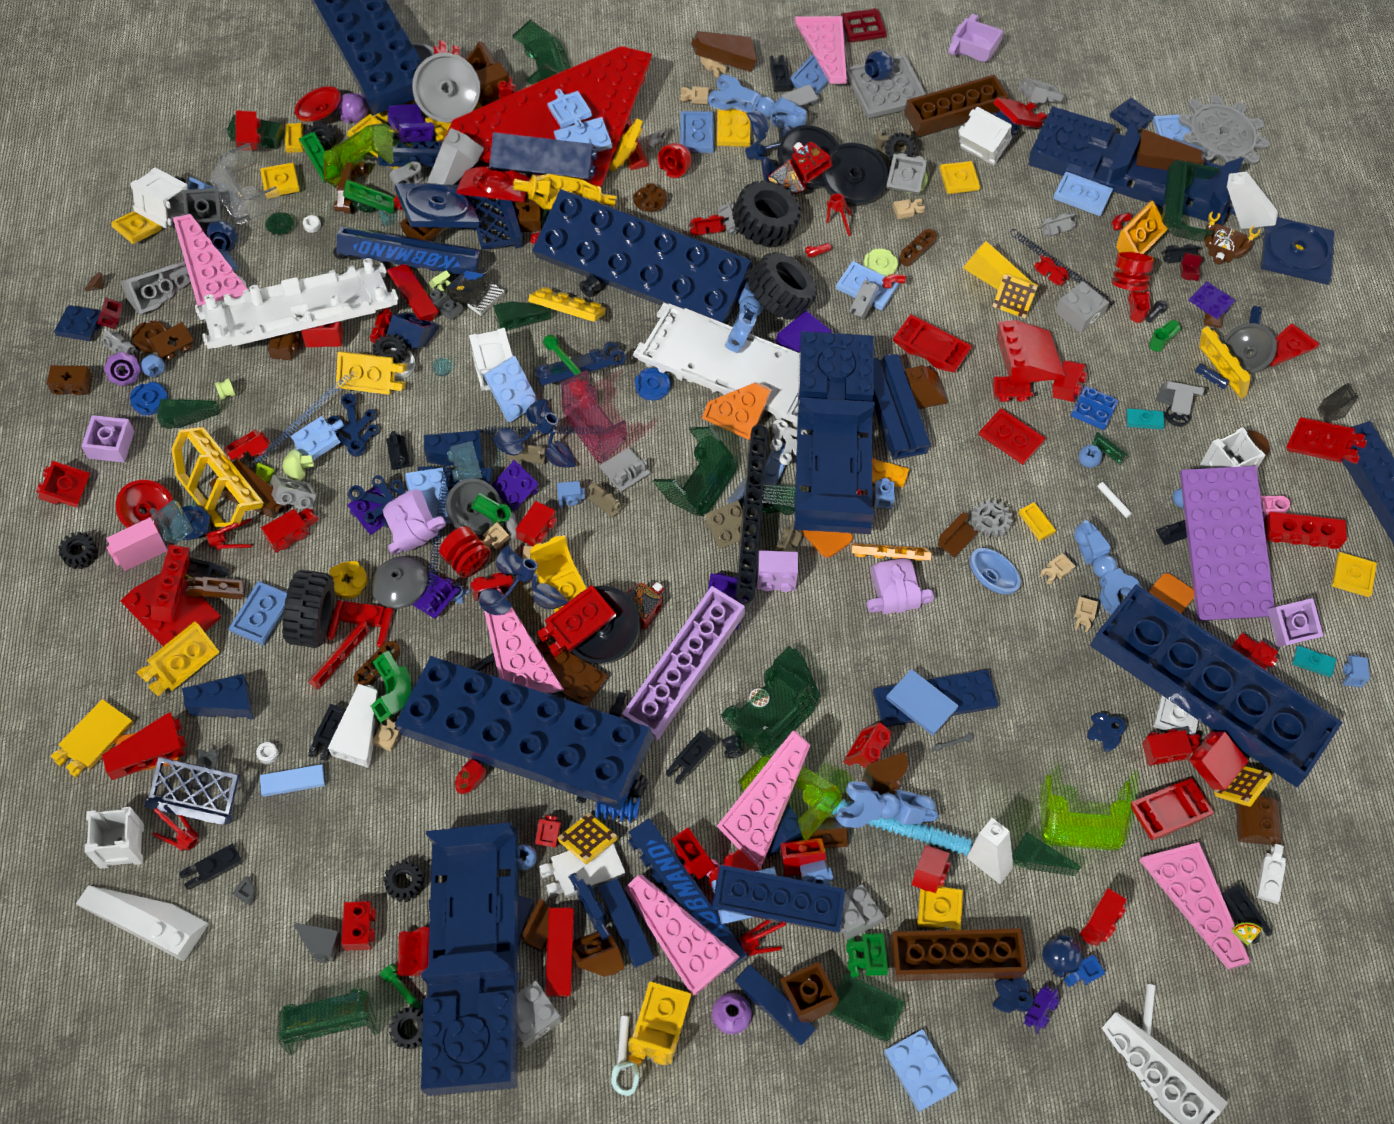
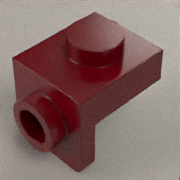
M1185 253L1179 267L1181 278L1188 281L1199 280V265L1202 256Z

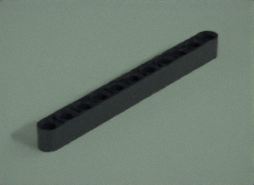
M761 424L752 427L748 443L734 600L745 606V612L751 608L756 580L768 429Z

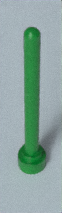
M554 335L545 336L543 339L545 348L550 351L553 350L579 380H582L584 374L558 346L557 338Z
M393 963L386 966L379 974L385 982L388 981L389 984L392 983L411 1007L421 1008L423 1011V1006L399 978L398 968Z

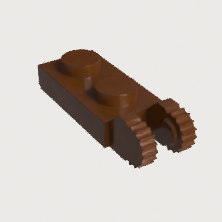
M190 577L186 580L188 587L186 594L191 597L202 595L240 600L243 598L242 580L212 577Z

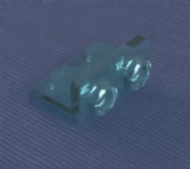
M472 441L449 447L450 451L447 452L449 462H453L454 470H452L454 481L458 480L459 483L465 479L482 478Z
M174 499L159 511L154 508L150 510L153 516L151 519L158 526L159 534L165 541L177 544L193 531L179 502Z

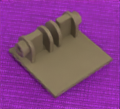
M738 500L704 514L706 519L704 523L707 528H710L718 549L740 541L742 508Z

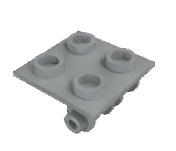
M629 447L599 465V468L620 492L651 474L645 467L647 462L644 459H638Z

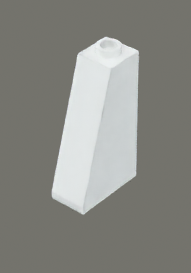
M1248 172L1229 174L1227 188L1240 228L1276 225L1277 209Z
M358 684L328 747L331 756L367 768L370 767L373 751L372 741L375 737L377 717L370 705L380 698L375 687Z
M991 818L979 833L967 859L999 884L1003 882L1013 869L1010 831Z

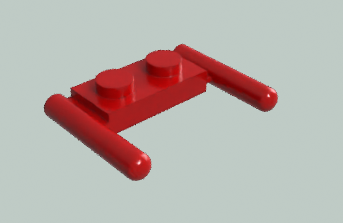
M337 600L326 638L330 641L334 640L339 620L354 624L365 621L367 626H381L376 644L380 648L386 641L394 609Z

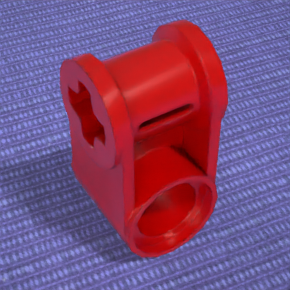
M1130 290L1129 292L1130 318L1136 323H1142L1146 319L1150 309L1149 291L1136 292Z

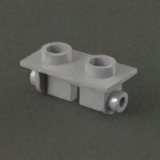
M726 199L727 205L720 206L718 213L720 216H724L723 222L727 232L735 235L739 228H736L732 218L734 205H730Z
M1064 213L1059 215L1057 219L1047 218L1042 221L1043 223L1038 229L1043 228L1042 235L1046 237L1058 234L1057 227H1059L1061 233L1072 230L1075 227V222L1071 218L1075 214L1068 215Z
M103 329V344L115 354L121 351L133 356L137 354L136 347L128 341L125 342V338L118 334L117 331L111 330L108 332L106 329Z

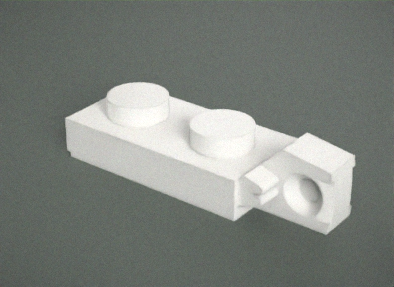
M1275 844L1271 847L1270 854L1266 853L1265 858L1262 860L1256 898L1278 904L1280 900L1286 859L1282 858V845Z

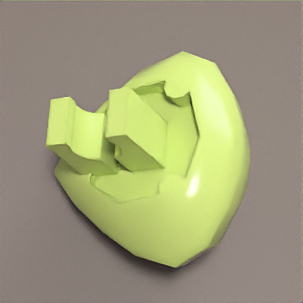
M296 449L291 450L285 456L282 464L284 473L290 479L301 481L304 478V468L314 467L312 455L303 456Z

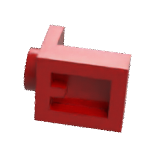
M546 814L545 817L539 819L535 844L557 847L560 826L562 825V820H558V816Z

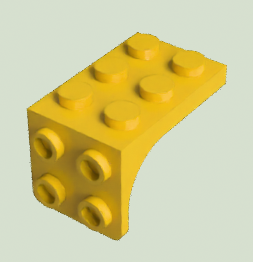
M636 119L628 131L621 137L609 170L615 172L619 166L622 167L625 159H628L631 152L635 150L637 146L635 141L642 133L643 129L640 127L643 121Z
M565 535L555 536L544 544L539 543L532 547L530 559H533L538 565L535 574H537L539 583L552 586L565 596L568 601H571L576 595L587 589L571 558ZM561 607L553 609L554 613Z
M649 981L635 1031L628 1043L629 1052H632V1056L640 1059H645L646 1056L654 1059L653 1062L660 1065L672 1064L691 993Z

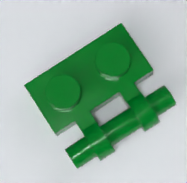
M884 933L862 934V941H856L855 937L847 940L845 945L846 952L849 955L847 966L851 977H858L859 969L865 968L866 976L888 975ZM863 952L864 958H857V953Z

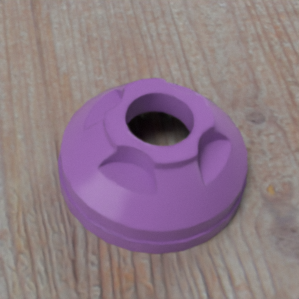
M728 993L722 995L715 1002L712 1009V1019L720 1031L731 1035L738 1034L744 1031L750 1024L752 1011L748 1001L743 996ZM729 1005H736L739 1009V1014L735 1017H730L726 1013V1008Z

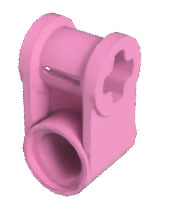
M1260 495L1263 519L1266 518L1269 512L1286 513L1290 506L1289 500L1284 496Z

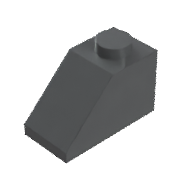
M296 923L295 929L314 958V961L319 963L334 962L341 940L339 932Z

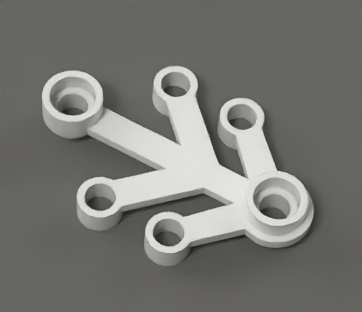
M775 420L772 424V432L775 436L770 444V448L774 451H779L782 446L781 438L783 437L786 445L779 460L783 465H788L792 459L791 451L796 455L797 440L793 439L792 436L797 437V430L791 428L784 420ZM802 430L801 434L812 435L809 430Z

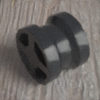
M589 275L587 280L579 283L581 291L587 297H591L594 291L601 289L600 282L593 275Z
M729 736L722 740V746L725 747V758L733 759L745 754L744 748L741 747L742 738L740 736Z

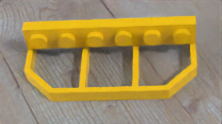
M204 427L179 430L171 449L175 476L198 506L204 508L212 516L210 521L215 527H226L236 522L239 525L245 511L262 508L264 502ZM186 438L191 441L201 454L197 459L190 478L185 472L182 453ZM206 463L210 465L219 477L208 501L197 488ZM224 486H226L239 504L231 521L223 522L214 509Z

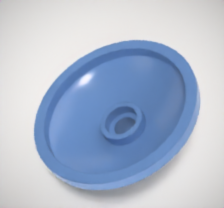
M978 548L970 555L971 570L983 586L999 594H1013L1018 590L1021 584L1019 573L1014 565L1003 555L988 548Z

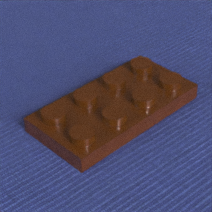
M539 640L536 644L537 648L564 689L558 693L577 704L588 707L607 681L608 675L566 650H563L557 657H554L549 649V646L554 643L549 640L543 643Z

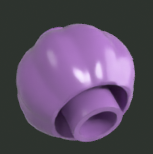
M347 93L341 97L338 112L345 123H359L368 114V104L361 94Z
M122 351L110 355L104 366L108 380L119 386H127L136 382L141 370L136 357ZM123 365L125 370H120L119 367Z

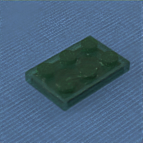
M845 973L836 992L839 998L838 1005L828 1015L887 1044L905 1002Z

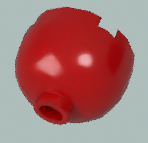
M667 144L658 153L659 167L667 172L666 175L668 177L679 178L691 166V154L683 144Z

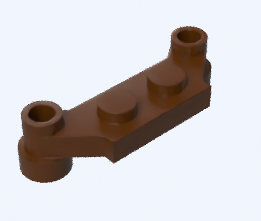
M346 162L344 169L341 171L340 181L336 186L338 200L334 203L335 211L344 212L345 214L354 213V201L348 200L349 198L343 196L345 183L347 180L355 182L357 174L366 176L368 173L367 162Z

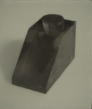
M1347 383L1323 399L1317 409L1319 415L1326 423L1344 418L1358 396L1350 384Z

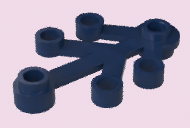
M347 393L342 396L341 402L343 407L347 409L349 425L342 422L344 426L340 429L351 435V440L342 436L339 431L335 432L336 436H339L338 440L340 443L347 447L348 453L351 456L358 457L365 453V444L371 437L377 436L379 430L377 425L371 424L359 439L358 434L368 422L376 419V413L373 409H368L361 420L356 423L354 408L357 405L355 395ZM330 416L328 418V424H334L331 422H337L339 418L337 416Z
M380 475L374 476L372 485L378 488L384 497L366 493L359 485H353L348 491V497L351 501L365 500L382 505L373 511L366 512L364 520L367 523H373L378 516L383 514V508L395 499ZM375 479H379L381 484H376ZM394 480L391 483V491L398 493L399 496L406 493L401 481ZM393 484H398L399 489H395ZM352 492H357L359 496L354 497ZM368 514H371L373 516L372 520H369L367 518ZM384 518L383 525L386 528H389V525L386 523V519Z

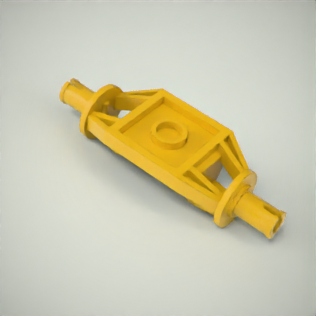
M546 174L537 177L532 175L529 182L514 179L513 190L528 192L529 199L535 201L545 210H551L560 189L600 204L615 206L616 202L614 201L616 195L601 194L600 186H594L582 179ZM536 192L539 194H543V197H540L534 193Z

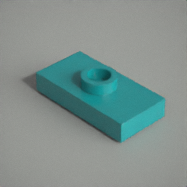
M1127 408L1126 427L1163 430L1164 413L1163 411Z
M1297 646L1292 665L1330 678L1333 675L1336 658Z

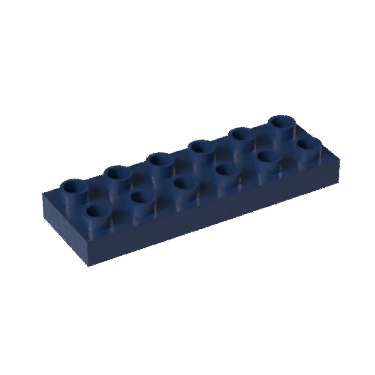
M311 0L373 115L388 110L390 105H401L415 99L412 87L413 78L422 60L386 0Z
M563 189L559 190L532 249L536 258L585 277L593 275L601 283L662 306L663 303L682 309L686 308L724 324H728L749 277V273L753 268L749 259Z
M1137 584L1096 633L1090 644L1092 648L1213 731L1226 732L1239 749L1296 788L1306 779L1343 723Z
M430 656L395 723L402 736L618 810H622L653 740L651 728L433 656Z

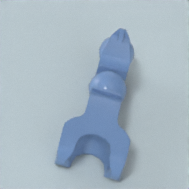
M720 75L717 79V87L721 91L714 90L708 96V103L712 107L720 110L734 108L746 113L758 111L763 113L766 118L770 117L771 124L775 127L784 128L785 126H791L794 128L805 125L807 121V111L798 107L795 103L783 97L776 100V102L770 97L761 98L762 94L742 87L735 77L729 75Z
M748 279L738 299L740 312L725 343V347L735 353L741 351L748 334L756 322V317L764 310L760 305L761 303L751 293ZM731 340H736L739 345H734Z

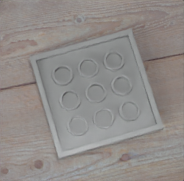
M905 54L892 57L894 62L892 74L888 79L882 81H874L866 74L865 63L846 68V77L867 119L903 111L908 99L926 95Z

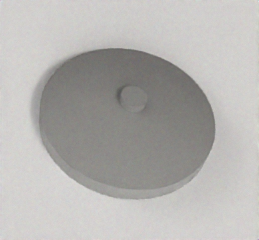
M451 53L432 55L419 65L414 74L412 87L415 101L419 108L434 120L452 122L453 119L472 112L478 102L480 83L477 73L469 62L458 55Z

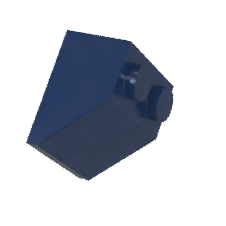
M410 312L393 314L387 334L389 333V336L395 334V337L399 335L404 340V343L408 344L409 348L418 349L426 347L438 330L439 325L428 320H420L415 314Z
M788 802L767 852V858L781 851V843L796 842L804 837L805 829Z

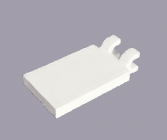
M611 844L587 865L573 853L567 851L551 857V864L539 866L542 879L554 874L557 881L546 885L549 898L563 892L566 898L577 894L568 878L572 873H576L579 880L583 879L586 885L590 883L592 888L615 878L625 876V871L614 844Z

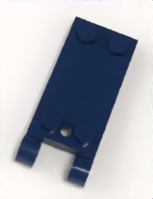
M609 341L604 345L603 349H592L587 354L570 359L584 374L614 364L620 365L624 363L626 356L614 342ZM609 346H615V349L610 354L607 353ZM618 353L622 354L620 360H613V357H616ZM563 361L549 365L541 364L536 369H533L535 377L542 386L575 376Z

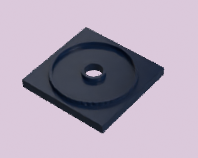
M395 183L396 194L411 227L479 228V219L468 196L457 194L459 185Z
M1277 217L1276 225L1264 226L1260 269L1329 285L1332 273L1334 230ZM1294 244L1301 245L1304 250L1297 249Z

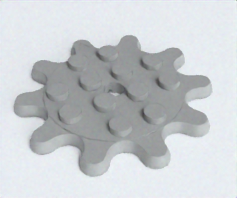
M1218 95L1210 97L1209 105H1204L1196 99H1191L1189 101V109L1193 112V115L1181 114L1178 118L1179 124L1191 131L1183 136V141L1205 148L1202 158L1208 162L1214 157L1222 159L1224 163L1242 157L1247 163L1254 165L1259 161V156L1254 152V148L1263 150L1269 146V141L1256 133L1257 130L1264 126V122L1258 118H1247L1244 114L1246 106L1242 102H1236L1230 107L1226 106Z

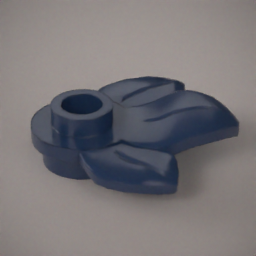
M1105 713L1094 714L1091 716V720L1095 725L1089 729L1087 738L1093 741H1102L1104 751L1109 752L1119 745L1120 736L1125 732L1126 724L1120 717H1110ZM1117 723L1119 728L1113 729L1112 724Z
M1014 978L1013 982L1007 979L995 981V988L1000 997L993 1002V1007L1006 1013H1011L1015 1010L1026 1012L1032 1008L1034 999L1031 993H1029V985L1025 979ZM1024 998L1026 1001L1022 1002L1019 999Z

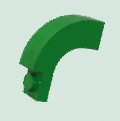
M389 651L382 653L373 661L386 686V694L370 705L380 723L390 719L400 711L411 694V680L405 665L398 667Z

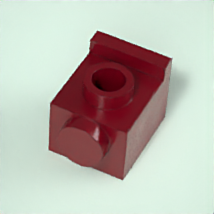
M105 297L97 324L115 330L123 303Z

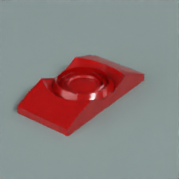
M486 167L472 168L464 172L457 188V194L524 202L528 192L513 190L514 179L529 182L531 178L513 170L499 172L492 171Z
M912 314L909 315L893 337V341L908 354L920 356L935 368L953 373L956 372L972 349L970 344Z
M1192 778L1129 804L1151 840L1163 838L1179 829L1190 827L1214 814Z

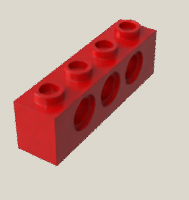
M1269 512L1264 519L1266 540L1274 543L1285 542L1293 545L1303 544L1310 545L1311 547L1320 546L1340 549L1347 540L1345 520Z
M169 544L151 603V620L172 623L190 563L189 547Z

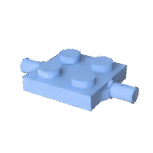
M561 89L556 90L555 94L558 98L547 104L561 129L575 124L578 129L583 128L584 124L581 120L591 117L592 114L580 93L576 91L564 95Z
M320 416L291 435V438L295 442L297 451L303 456L312 455V459L315 460L340 443L335 431L343 427L344 424L339 419L330 425Z

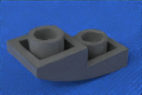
M435 289L428 295L438 309V312L450 320L464 310L462 304L451 300L448 293L439 289Z

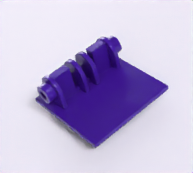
M1207 281L1188 299L1189 302L1216 319L1223 313H1227L1230 306L1236 301Z
M515 460L491 485L499 497L514 512L530 494L536 495L539 491L537 489L539 483Z
M374 486L366 491V493L384 497L380 490ZM365 500L352 501L347 504L350 514L353 517L356 516L369 535L384 526V513L378 516L373 523H367L364 520V515L367 511H373L382 506L381 504ZM368 514L367 518L369 520H372L373 516L371 514Z
M430 574L429 576L432 578H429L428 583L433 584L428 585V590L426 589L424 595L412 605L436 619L460 590L452 585L453 582L450 579L443 580L437 575Z

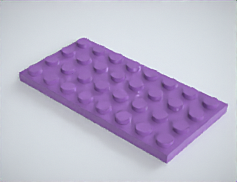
M1257 467L1181 470L1179 473L1197 621L1269 617L1267 609L1275 606Z

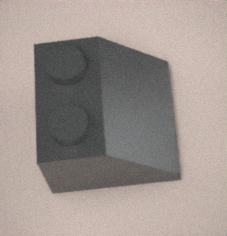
M218 188L182 190L184 215L191 214L202 230L207 229V226L212 222L223 220Z

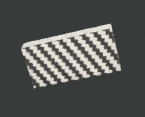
M490 282L468 302V307L482 316L505 295V292Z

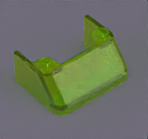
M386 123L365 126L359 132L326 151L324 154V180L336 188L346 162H353L371 150L392 164V128Z
M764 756L758 759L738 781L742 794L772 756ZM802 765L794 786L803 791V800L810 807L798 820L803 839L807 840L842 800V795L837 786Z
M1046 775L1040 786L1042 840L1050 846L1109 851L1120 850L1126 842L1131 816L1130 781H1125L1118 791V800L1111 804L1109 815L1069 812L1067 800L1060 795H1052L1051 775Z

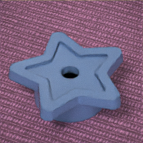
M457 582L453 586L460 591L450 602L456 601L462 604L463 597L469 593V590L463 589L460 583Z

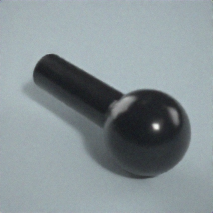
M1162 300L1155 302L1152 312L1146 317V321L1150 323L1158 314L1165 313L1167 311L1166 302Z

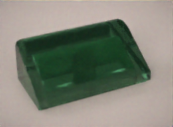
M1099 432L1095 434L1092 444L1119 465L1128 459V455L1103 435Z

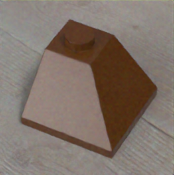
M924 366L905 369V374L918 409L948 403L937 372Z
M608 928L606 929L610 937L602 940L599 932H595L573 941L572 955L579 968L603 977L615 975L625 969L619 948Z

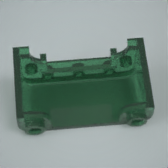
M776 662L765 671V686L741 709L732 705L727 707L721 714L723 722L757 754L764 758L771 755L788 738L792 731H795L814 712L816 707L810 683ZM769 696V702L765 706L757 707L752 704Z

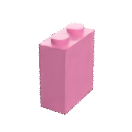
M151 517L106 538L109 543L107 549L117 566H122L124 571L168 551Z

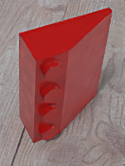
M1017 320L998 322L997 341L1010 384L1065 379L1049 330Z
M160 573L134 587L120 600L162 646H165L193 622L198 623L206 633L222 618L202 596L191 597L187 595L186 589L188 587L186 580H184L172 623L151 620V603Z

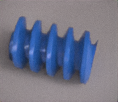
M629 797L627 802L624 803L622 810L597 803L595 816L600 818L603 813L604 819L607 820L611 814L613 821H616L618 816H620L621 822H624L626 817H628V822L633 823L635 818L636 821L638 819L640 798H637L636 802L633 803L632 797Z

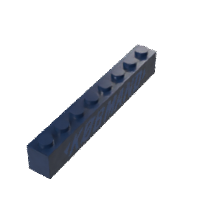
M341 226L337 233L336 253H342L345 256H359L362 259L371 258L379 262H393L397 265H410L414 268H427L431 271L447 270L449 274L464 275L465 271L476 273L478 271L480 250Z
M650 818L628 832L629 840H627L630 847L634 851L638 850L641 855L639 858L646 868L650 867L653 872L651 874L652 878L657 884L661 883L665 889L663 892L740 957L723 971L726 975L745 962L747 954L725 924H721L720 916L715 909H712L710 902Z

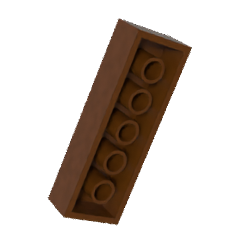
M994 74L908 99L904 115L917 136L920 137L967 123L971 117L969 116L972 109L975 110L976 107L990 114L998 113L1000 109L993 102L996 98L1009 100V96Z
M1021 928L892 932L889 938L893 982L1022 978L1027 972Z

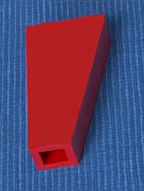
M171 712L166 713L102 754L105 770L110 779L115 780L155 766L158 757L173 760L185 756L184 748L187 745L183 735L180 736L179 730L182 729L179 719L174 718Z

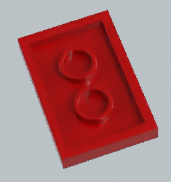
M1001 408L979 431V436L1022 465L1029 460L1045 441V437Z

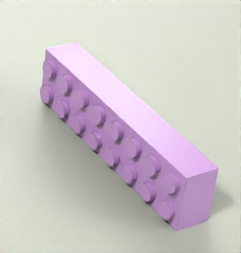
M711 586L622 713L623 719L650 727L653 740L657 742L745 615V606Z

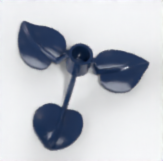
M752 111L746 115L750 119L752 130L758 140L752 143V146L746 147L745 153L749 160H762L764 180L770 183L768 177L778 168L775 162H771L770 158L762 156L767 149L779 146L780 142L766 147L759 144L767 137L766 133L769 130V125L763 113ZM791 126L783 128L782 137L792 129Z
M546 399L534 402L526 410L528 421L532 424H537V426L522 439H519L517 433L509 428L497 431L493 439L496 446L502 452L508 455H518L523 451L521 443L539 429L543 434L550 433L548 442L550 447L545 451L548 460L558 467L569 468L576 466V461L565 444L560 441L552 443L553 435L556 432L554 427L558 424V418L549 409Z
M509 545L499 553L496 559V567L501 573L506 575L513 574L517 578L504 596L494 589H486L479 596V605L484 611L492 615H505L512 607L506 598L519 580L527 582L532 579V590L535 592L533 599L539 606L545 609H556L569 602L565 596L548 584L539 583L536 587L537 574H535V571L538 567L537 563L530 558L523 560Z

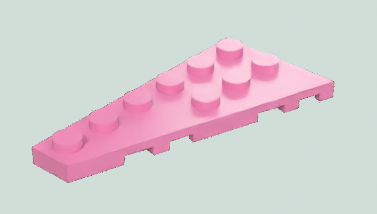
M842 16L795 17V24L829 83H846Z
M188 214L173 218L198 307L206 304L204 297L208 294L213 295L215 302L224 300V295L229 294L232 298H240L243 295V290H248V288L244 286L225 258L214 247L212 241L204 234L202 228L192 215Z
M496 589L502 594V596H504L503 592L500 589ZM512 607L507 614L500 616L484 611L499 678L547 694L564 690Z
M792 731L717 825L728 839L759 869H761L810 748V744L796 731Z
M1199 842L1140 858L1139 861L1228 970L1250 963L1242 941L1231 932L1235 925Z
M638 875L624 888L692 996L697 995L740 958L645 876Z

